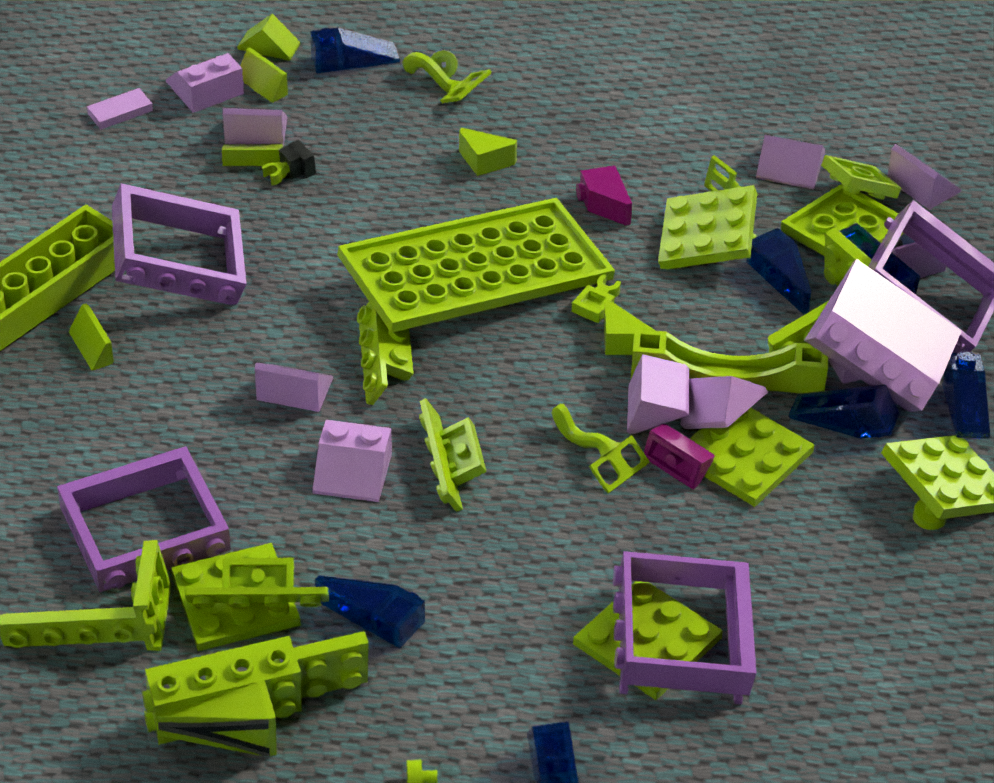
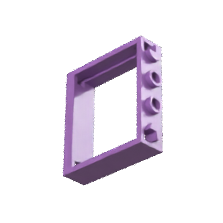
M121 183L112 204L115 280L229 305L237 304L247 284L239 210ZM132 219L224 238L227 273L134 254Z
M186 446L57 486L60 508L99 592L115 587L120 589L127 583L137 581L136 557L142 554V549L103 561L81 514V511L187 478L211 526L160 542L159 547L166 570H170L173 566L198 561L207 557H214L219 553L231 550L229 528Z

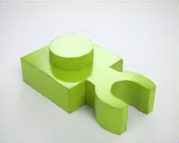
M601 275L597 279L596 288L587 285L572 302L571 312L599 323L604 318L605 302L610 300L614 303L615 298L620 294L621 282L617 280L614 285L607 286V276Z

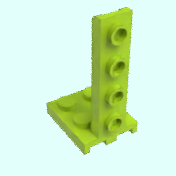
M835 227L825 233L824 276L831 285L836 284L839 286L854 260L857 259L866 266H869L872 259ZM829 301L769 335V352L783 349L794 343H807L804 341Z
M158 540L143 541L142 554L136 557V573L138 578L137 582L132 583L131 586L133 607L1 614L0 637L3 645L22 648L29 646L144 641L147 650L162 651L171 583Z

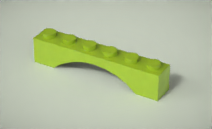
M635 329L631 378L642 354L687 365L689 368V379L733 376L764 386L767 391L824 395L828 356L808 343H794L783 349L765 354L729 356L692 347L666 331Z

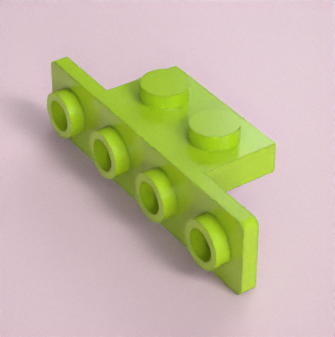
M368 302L366 306L363 305L357 315V323H359V345H361L363 390H365L366 404L374 405L388 386L387 375L401 380H409L414 372L409 329L391 333L374 307Z
M425 398L420 400L422 413L419 414V419L428 434V437L424 440L434 459L430 462V465L440 483L436 486L437 493L444 504L449 503L458 512L463 507L457 486L487 472L475 425L468 417L443 429L439 414Z
M223 558L222 587L185 588V598L188 603H193V606L197 608L214 607V603H229L230 607L246 608L250 606V603L264 602V606L271 608L284 607L286 602H300L302 607H319L321 602H329L328 587H294V558Z

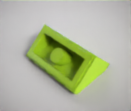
M251 48L246 49L240 65L242 67L243 83L271 103L287 96V73Z
M224 144L222 147V165L264 166L267 163L280 162L279 149L283 148V144Z
M87 303L82 304L70 327L69 333L91 370L111 365L114 362L112 343Z

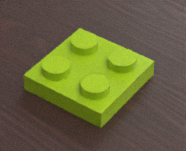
M828 155L824 156L821 166L830 173L829 177L843 184L842 188L854 194L864 191L870 196L884 200L885 196L898 198L901 187L875 166Z

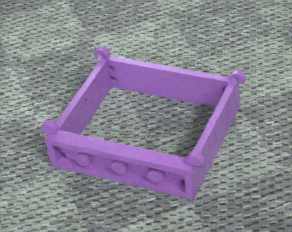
M912 200L894 220L891 217L886 219L884 226L888 229V232L868 267L959 329L882 269L903 232L983 294L982 302L966 333L959 329L961 334L951 354L950 365L961 368L965 363L961 359L977 346L994 312V262L916 201Z
M624 551L620 566H614L613 586L619 587V592H615L613 612L619 613V619H616L614 626V641H620V647L616 648L614 662L615 668L621 670L619 694H627L628 685L734 694V704H742V695L750 696L756 676L749 563ZM631 581L725 589L730 665L635 657L633 653Z

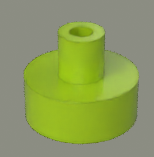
M442 50L431 56V59L440 66L448 78L456 73L458 61L453 53Z
M921 499L914 506L913 520L919 527L927 530H937L945 525L947 519L939 520Z
M421 759L406 760L407 783H438L437 770L422 771Z

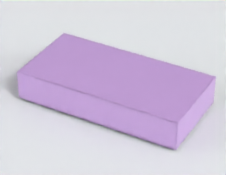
M137 88L87 106L88 115L101 130L153 111V106L141 89Z

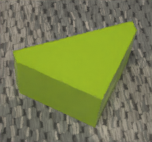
M272 13L246 32L237 49L246 51V49L251 48L261 55L290 61L298 49L300 41Z
M461 127L459 130V152L474 173L480 176L515 165L517 161V140Z
M608 300L605 302L603 322L605 355H632L635 329H654L612 301Z

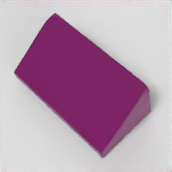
M662 424L650 430L644 449V454L652 464L693 490L700 484L715 457L713 453L667 424Z

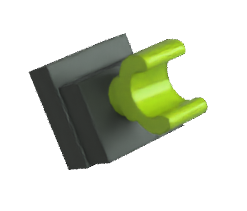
M299 139L279 149L280 162L267 163L262 167L263 177L270 175L271 185L279 184L287 174L292 179L301 175L308 178L316 174L314 155Z

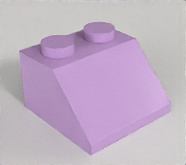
M229 53L197 65H192L166 79V83L193 113L244 94L242 67Z
M325 420L318 444L313 493L379 502L392 455L391 428Z

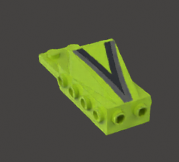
M362 631L294 648L290 636L147 668L145 669L147 690L142 691L148 733L155 731L158 745L183 740L254 755H277L276 717L284 718L292 715L294 712L301 711V698L318 697L329 691L341 688L352 689L368 682L369 642L366 633ZM239 667L247 668V670L243 672L237 671L236 669H238ZM169 684L170 689H166L164 686Z

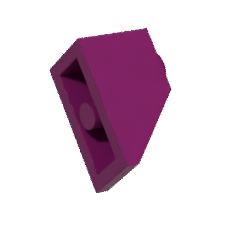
M616 166L581 170L580 183L576 184V194L579 201H584L587 210L622 225H631L632 201Z

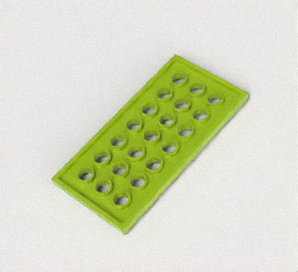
M557 197L338 246L337 253L343 265L391 333L597 284V279L603 274L607 276V281L614 279L615 269Z

